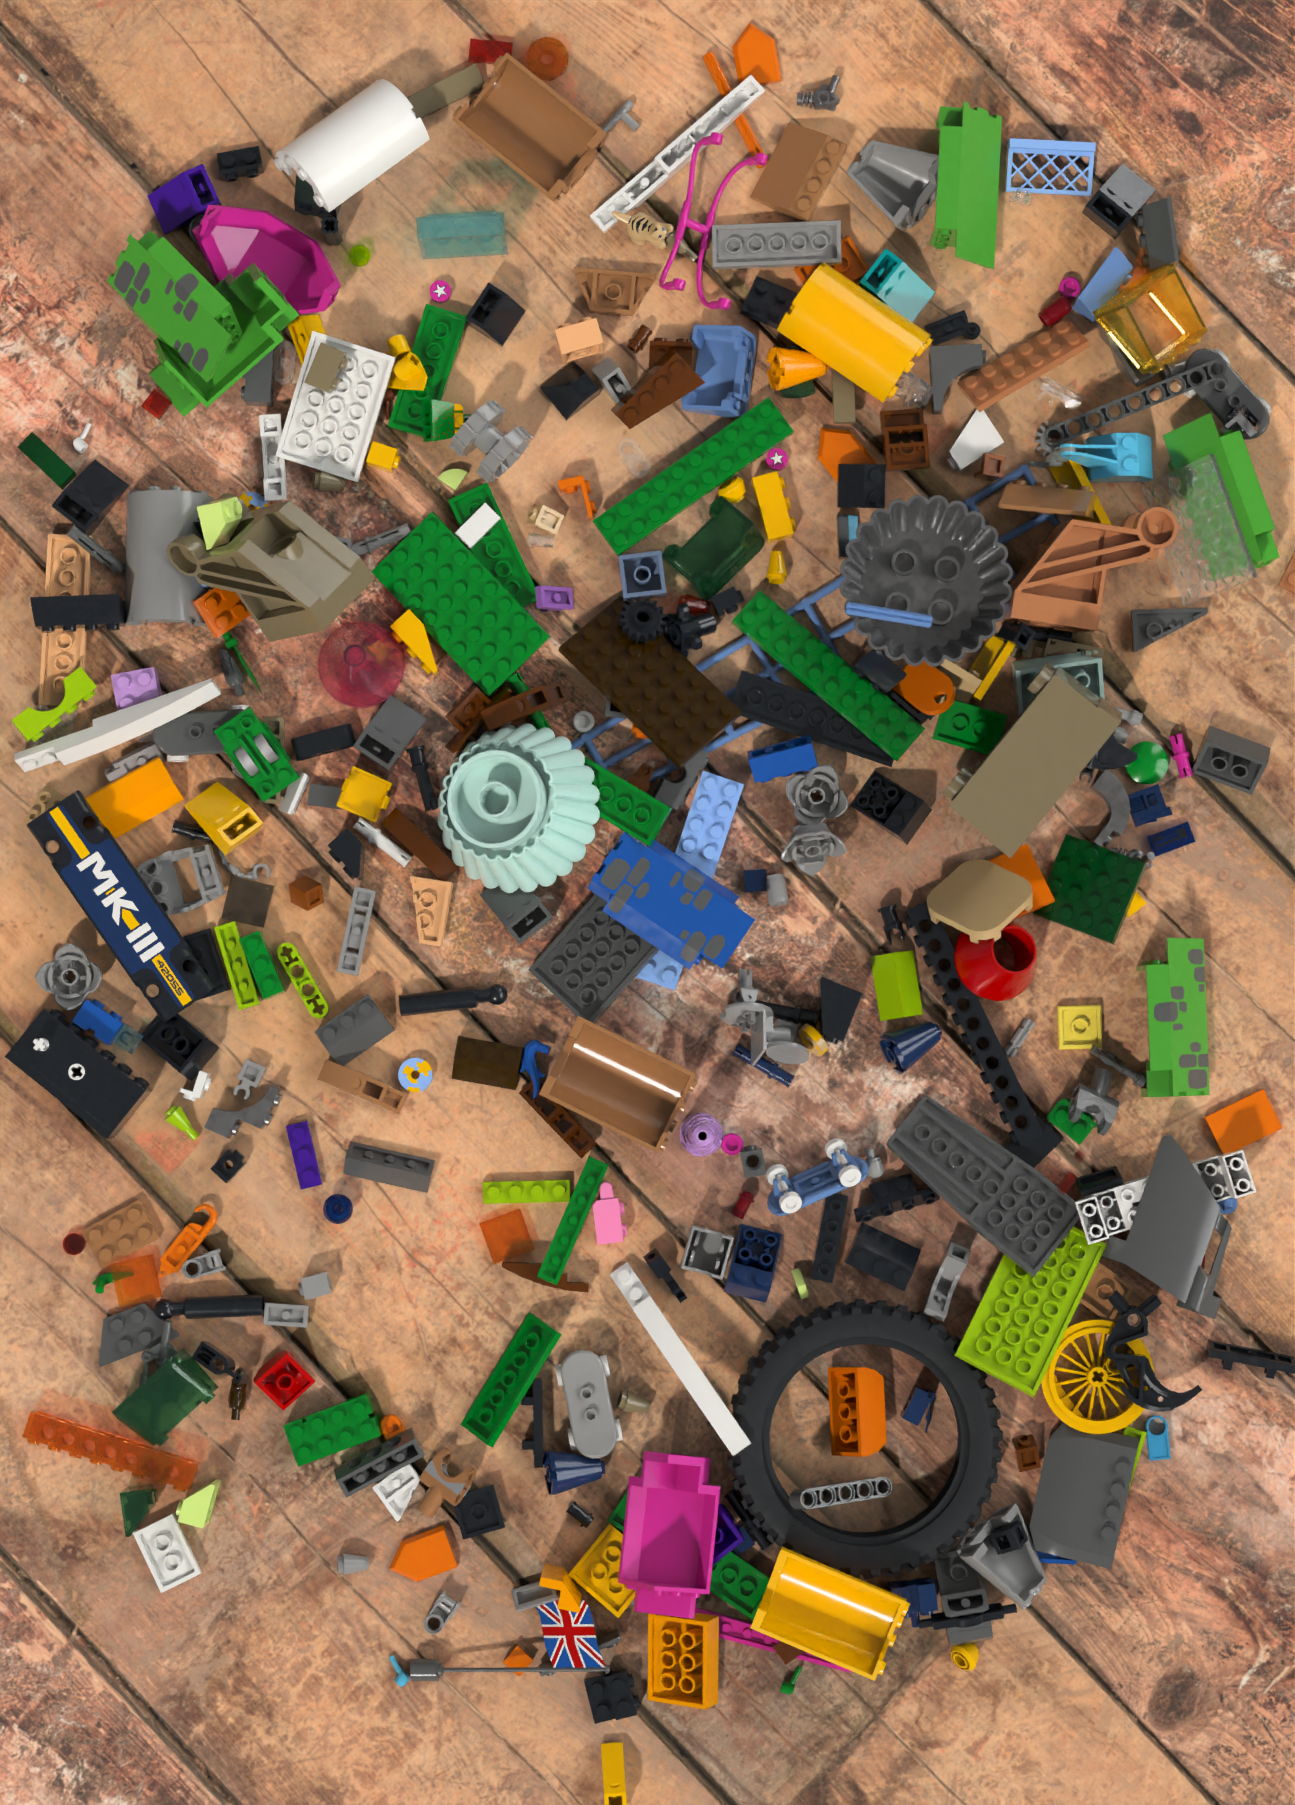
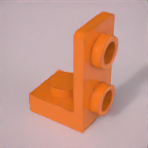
M583 475L559 480L560 493L565 492V495L578 492L577 489L581 488L589 521L593 520L592 514L596 513L594 501L589 502L587 494L591 493L589 481H584Z

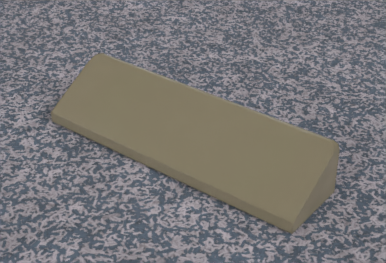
M473 64L406 98L413 106L411 110L415 113L416 119L418 117L422 119L483 89L484 81L476 64Z

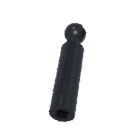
M494 984L488 989L477 990L475 987L399 995V1008L402 1017L477 1008L479 1003L485 1002L500 1005L507 1000L508 996L507 989L501 984Z
M263 1294L187 1297L184 1302H172L170 1299H161L154 1306V1314L161 1320H168L173 1316L184 1315L186 1319L263 1316L264 1297Z

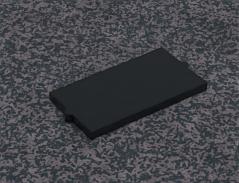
M1036 1115V1118L1044 1133L1043 1136L1023 1146H1018V1143L1013 1144L1012 1140L1004 1146L1005 1149L1033 1168L1062 1141L1052 1130V1126L1047 1125L1038 1115Z

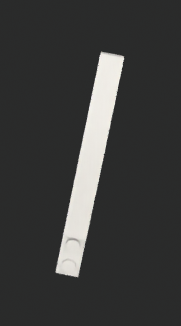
M752 75L747 77L661 151L652 163L590 215V219L603 233H606L619 221L612 215L613 211L628 214L633 208L640 206L691 161L694 146L699 140L710 136L712 132H723L765 92L763 87ZM702 145L699 148L698 153H700L706 146Z
M211 678L93 719V727L15 753L14 760L24 772L59 760L63 765H67L151 731L219 696L221 691Z
M625 1263L610 1274L611 1278L731 1454L734 1456L751 1444L750 1440L629 1263Z

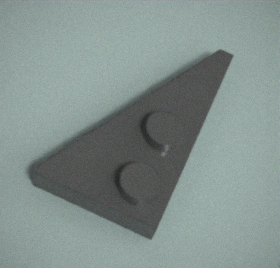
M1208 608L1132 610V652H1137L1206 615Z

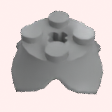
M818 765L808 774L794 775L786 782V795L794 806L796 819L804 826L821 823L828 818L839 817L848 809L847 796L839 788L838 774L831 765ZM818 791L821 793L822 800L814 802L810 794H815Z
M821 822L805 826L797 825L793 828V833L781 854V859L785 862H790L794 859L797 867L802 872L813 877L824 867L828 855L839 857L846 853L847 850L842 840L832 834L827 828L826 823Z
M68 943L57 950L54 960L44 963L39 968L35 978L43 990L54 995L58 1006L71 1010L80 1006L86 996L99 987L102 973L94 962L87 959L81 948ZM70 971H73V974L76 975L73 983L66 979V975H70Z

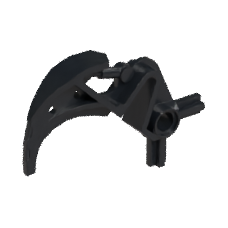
M1118 1290L1112 1292L1107 1299L1120 1315L1105 1342L1104 1353L1110 1360L1114 1361L1115 1368L1120 1371L1124 1382L1129 1387L1127 1389L1121 1381L1116 1383L1126 1398L1142 1408L1164 1412L1174 1410V1408L1185 1404L1201 1392L1202 1389L1199 1385L1186 1392L1178 1393L1171 1391L1158 1381L1146 1356L1114 1352L1115 1346L1147 1336L1148 1321L1146 1317L1157 1309L1162 1302L1153 1294L1138 1307L1136 1305L1130 1306ZM1131 1314H1136L1138 1317L1135 1325H1129L1128 1317ZM1130 1363L1138 1370L1136 1387L1132 1386L1131 1378L1126 1370V1366ZM1144 1386L1148 1387L1147 1391L1143 1390ZM1161 1396L1163 1400L1158 1401V1397Z

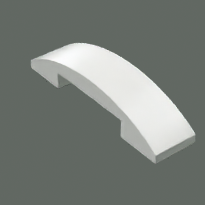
M281 414L259 415L265 501L287 500L285 459L275 456L283 431Z

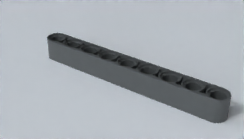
M1220 359L1209 361L1058 423L1045 430L1043 435L1044 441L1050 446L1059 445L1220 379L1226 374L1227 365ZM1216 363L1221 366V373L1219 375L1212 374V364ZM1192 372H1198L1201 375V381L1198 384L1191 382L1190 375ZM1172 380L1179 381L1181 388L1178 392H1173L1170 389ZM1153 388L1158 389L1161 394L1160 398L1156 401L1152 400L1149 396L1150 390ZM1131 397H1137L1140 400V406L1137 409L1130 407L1129 400ZM1116 405L1119 407L1120 414L1117 417L1110 416V406ZM1092 413L1097 414L1100 418V422L1096 426L1091 425L1088 421ZM1070 422H1077L1080 429L1078 433L1072 434L1069 432L1068 425ZM1056 430L1059 433L1060 437L1057 442H1051L1048 439L1049 431Z

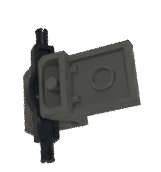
M957 1550L947 1553L943 1552L939 1553V1557L933 1560L941 1596L942 1612L932 1614L931 1618L918 1620L919 1629L933 1627L934 1630L946 1629L949 1647L993 1639L991 1620L1003 1619L1004 1614L1017 1613L1016 1603L1004 1606L1001 1603L988 1604L982 1575L962 1560Z

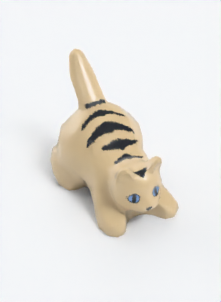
M618 211L612 212V215L617 220L627 225V233L632 242L640 246L648 241L658 249H664L666 247L664 240L666 235L674 230L673 225L655 221L652 216L642 212L635 213L632 216Z

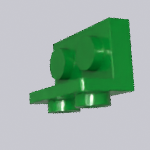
M1061 1097L1045 1119L1080 1145L1091 1130L1097 1126V1123L1094 1122L1095 1118L1093 1115L1087 1112H1082L1076 1123L1069 1121L1068 1110L1071 1098L1067 1097L1065 1099Z

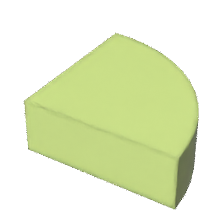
M449 469L443 472L438 477V480L456 491L468 472L461 469Z
M799 1268L791 1270L801 1300L807 1298L809 1293L801 1270Z

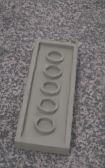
M841 220L712 225L713 270L819 266L823 262L827 265H842Z

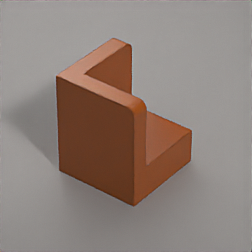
M990 453L982 454L980 471L974 473V478L992 482L1003 478L1006 457Z
M303 876L288 884L291 903L306 911L324 903L321 883Z

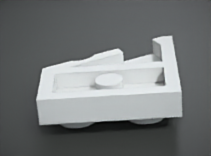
M409 1464L388 1475L372 1487L397 1522L401 1519L420 1481V1476L413 1466Z

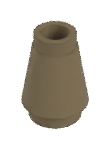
M324 471L315 472L313 489H318V492L344 491L345 478Z
M629 1390L626 1392L621 1391L617 1402V1408L625 1412L648 1413L651 1401Z

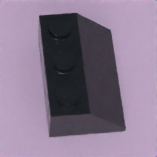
M861 1222L844 1262L905 1291L921 1250Z

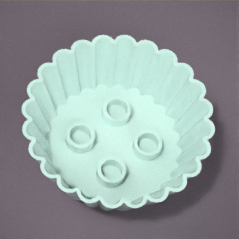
M529 723L522 724L518 728L509 724L501 727L497 732H484L477 741L469 742L461 755L453 759L450 773L446 774L442 780L443 790L438 797V807L440 809L438 825L443 830L442 840L444 846L452 852L453 862L457 866H464L466 875L473 880L481 879L482 884L490 889L500 886L506 893H513L518 888L524 892H532L537 888L538 884L545 887L551 886L555 882L557 875L566 876L571 872L573 862H578L584 858L586 854L585 844L592 842L595 837V829L592 825L600 817V811L594 805L598 802L600 793L598 788L592 785L595 777L594 771L589 766L584 765L585 757L580 750H571L572 745L568 738L564 736L555 738L554 732L546 727L536 730Z

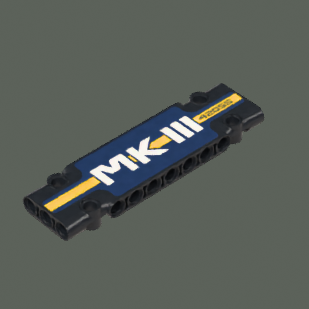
M80 790L72 793L26 825L52 862L51 864L132 982L136 987H139L163 1023L216 988L191 952V948L110 831L102 824ZM87 817H94L95 826L86 828L84 820ZM52 841H56L59 844V849L55 853L48 851V844ZM186 960H192L195 963V969L192 972L184 970L183 964ZM152 984L156 985L159 989V993L155 997H150L147 993V988Z

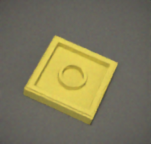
M1101 1005L1057 1006L1058 1049H1091L1093 1045L1102 1048Z

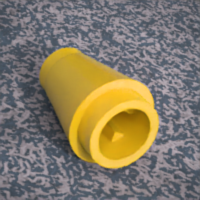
M782 551L770 552L766 577L771 584H783L788 577Z

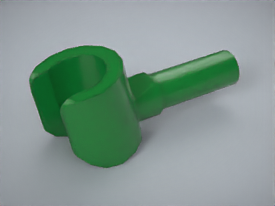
M798 1666L790 1682H782L781 1693L788 1695L793 1693L796 1680L803 1669L802 1667Z

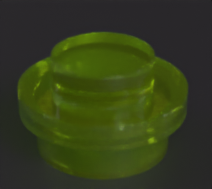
M356 245L350 250L349 258L352 264L362 267L368 264L371 254L366 246Z

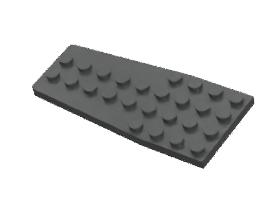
M924 1096L887 1141V1147L972 1228L1032 1277L1038 1273L1080 1219L1075 1205L1076 1201L1035 1168L929 1096Z

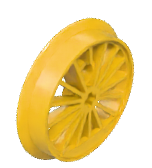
M1087 1320L1067 1328L1041 1382L1045 1399L1054 1414L1068 1426L1085 1433L1106 1434L1118 1431L1134 1422L1145 1410V1408L1138 1406L1132 1401L1124 1409H1121L1104 1385L1107 1384L1124 1395L1118 1387L1107 1381L1124 1382L1122 1378L1111 1377L1112 1375L1120 1374V1371L1109 1367L1110 1359L1107 1356L1101 1362L1105 1334H1110L1115 1324L1112 1321ZM1091 1333H1101L1096 1365L1089 1338ZM1083 1335L1086 1338L1091 1365L1074 1342L1076 1338ZM1140 1338L1125 1343L1129 1347V1350L1125 1353L1146 1356L1154 1372L1151 1356ZM1070 1342L1088 1368L1062 1352ZM1062 1355L1086 1372L1055 1366L1059 1356ZM1134 1365L1126 1367L1127 1371L1137 1369ZM1058 1370L1085 1376L1059 1382L1054 1372ZM1094 1371L1101 1373L1099 1381L1092 1380ZM1085 1380L1067 1394L1061 1387V1385ZM1130 1380L1131 1384L1137 1385V1381ZM1086 1386L1074 1405L1069 1397ZM1144 1386L1143 1390L1147 1391L1148 1387ZM1092 1387L1087 1417H1085L1078 1408ZM1096 1387L1103 1414L1102 1419H1091ZM1101 1387L1117 1408V1414L1107 1417Z

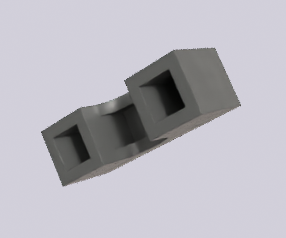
M702 749L683 766L684 771L679 779L668 780L662 776L652 796L676 810L679 806L682 807L687 800L688 795L686 793L690 787L693 788L698 780V776H696L700 768L703 769L709 760L707 757L708 752Z

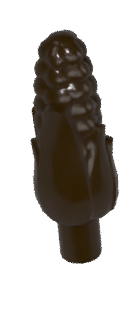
M239 1367L236 1369L239 1373L246 1375L244 1368ZM231 1379L232 1383L228 1399L229 1408H232L231 1420H240V1411L246 1403L247 1384L237 1383Z

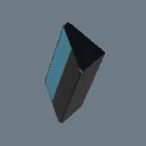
M837 514L838 559H847L849 557L846 554V545L852 539H857L858 515Z

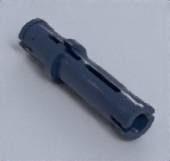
M739 1043L732 1055L751 1065V1050ZM763 1057L753 1066L767 1074V1078H773L787 1088L795 1077L778 1067L779 1064L776 1062L773 1064Z

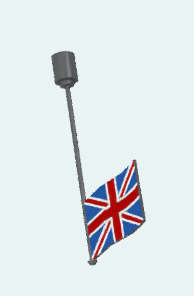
M581 1600L579 1613L558 1609V1601H553L537 1606L545 1647L553 1667L444 1668L443 1663H440L439 1659H412L410 1677L411 1681H439L440 1677H443L444 1672H605L608 1674L610 1667L608 1665L605 1666L600 1653L593 1617L586 1601Z

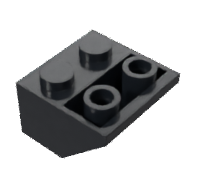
M488 282L465 317L467 325L503 347L526 310L505 292Z
M347 828L328 844L331 849L328 853L336 862H343L345 867L342 869L350 878L361 880L364 875L365 846Z

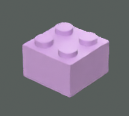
M154 667L111 675L117 711L162 696L158 670Z

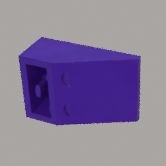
M203 164L181 173L147 196L164 235L185 227L195 217L204 215L208 204L222 206Z

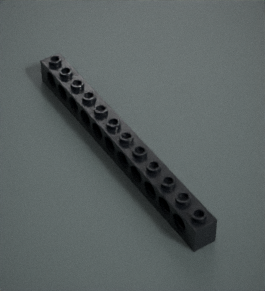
M927 901L906 910V916L903 917L908 928H913L916 934L913 936L917 947H922L925 953L922 956L928 968L932 967L935 973L932 975L936 986H941L944 992L941 995L947 1007L951 1006L954 1012L951 1014L955 1025H960L963 1031L960 1035L966 1046L970 1045L973 1051L970 1056L974 1064H979L982 1070L980 1076L985 1085L989 1084L992 1090L989 1095L995 1105L998 1104L1001 1109L999 1116L1004 1124L1008 1123L1011 1129L1008 1134L1013 1144L1018 1143V1146H1023L1043 1136L1042 1128L978 997L967 989L957 974L954 963L955 950L941 921L937 924L931 921ZM921 920H926L930 923V930L928 932L920 930L919 923ZM934 939L939 942L940 948L938 951L934 952L929 949L928 944L930 940ZM940 959H946L949 962V969L947 971L939 969L938 962ZM951 978L956 979L959 983L956 991L948 988V981ZM960 998H965L968 1001V1008L966 1010L958 1008L957 1001ZM970 1017L975 1018L978 1022L975 1030L967 1027V1020ZM979 1037H984L987 1040V1047L983 1050L979 1049L976 1045ZM990 1056L994 1057L997 1061L994 1069H989L986 1066V1060ZM999 1076L1006 1079V1086L1003 1089H999L995 1084ZM1008 1096H1013L1016 1100V1105L1011 1109L1005 1105V1099ZM1019 1115L1023 1116L1026 1121L1022 1128H1018L1015 1125V1118Z

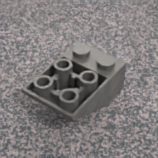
M390 695L366 726L353 747L389 772H392L427 718Z
M498 886L493 889L488 888L480 894L519 945H522L554 919L533 891L524 892L518 888L513 893H506Z

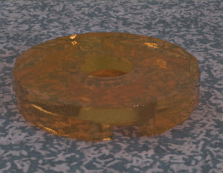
M553 37L537 39L530 45L527 51L526 62L528 68L541 80H554L563 75L568 67L569 55L567 49L561 41ZM544 55H552L554 58L553 62L550 64L543 63L541 59Z

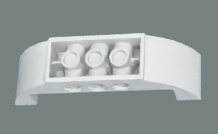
M1243 1150L1191 1162L1216 1202L1256 1193ZM1149 1175L1091 1194L1075 1202L1088 1245L1109 1239L1110 1235L1131 1229Z

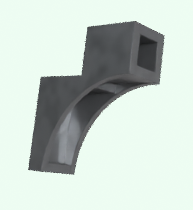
M271 1085L260 1101L240 1111H226L213 1108L204 1128L226 1138H231L232 1135L236 1136L241 1125L238 1123L239 1120L264 1129V1126H269L273 1118V1114H271L273 1106L277 1107L282 1098V1094H279L281 1089Z

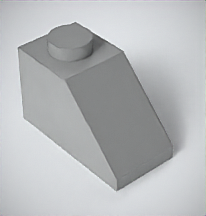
M609 357L591 369L602 388L615 404L632 389L619 366Z

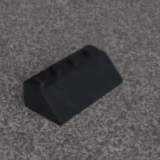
M118 594L30 597L35 627L43 633H53L55 629H63V632H76V628H85V631H98L99 627H106L109 631L120 630V627H126L125 601Z

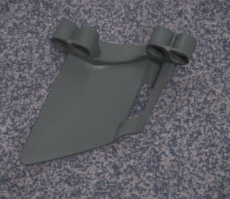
M1172 1135L1162 1137L1127 1240L1124 1241L1109 1236L1102 1256L1126 1264L1178 1299L1176 1306L1215 1319L1222 1299L1213 1296V1292L1232 1228L1222 1215L1221 1208L1205 1182ZM1215 1227L1222 1238L1208 1275L1204 1272L1201 1264Z

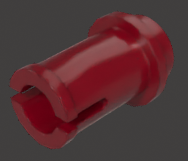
M746 1190L739 1193L740 1197L733 1211H731L733 1215L740 1219H744L751 1202L754 1203L755 1201L753 1200L755 1196Z

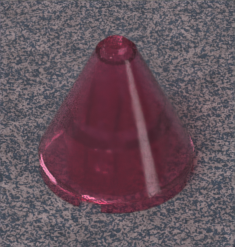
M353 622L336 629L323 643L318 657V673L326 691L341 704L353 708H370L381 704L396 692L404 675V656L400 645L386 629L369 622Z

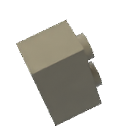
M321 342L304 383L330 394L333 390L336 391L340 383L338 378L340 371L346 369L349 361L346 358L348 353Z

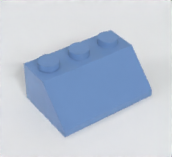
M1115 247L1072 307L1074 311L1092 324L1095 321V317L1107 311L1105 308L1109 301L1113 303L1120 292L1117 290L1121 284L1126 286L1133 276L1130 274L1133 266L1119 248Z

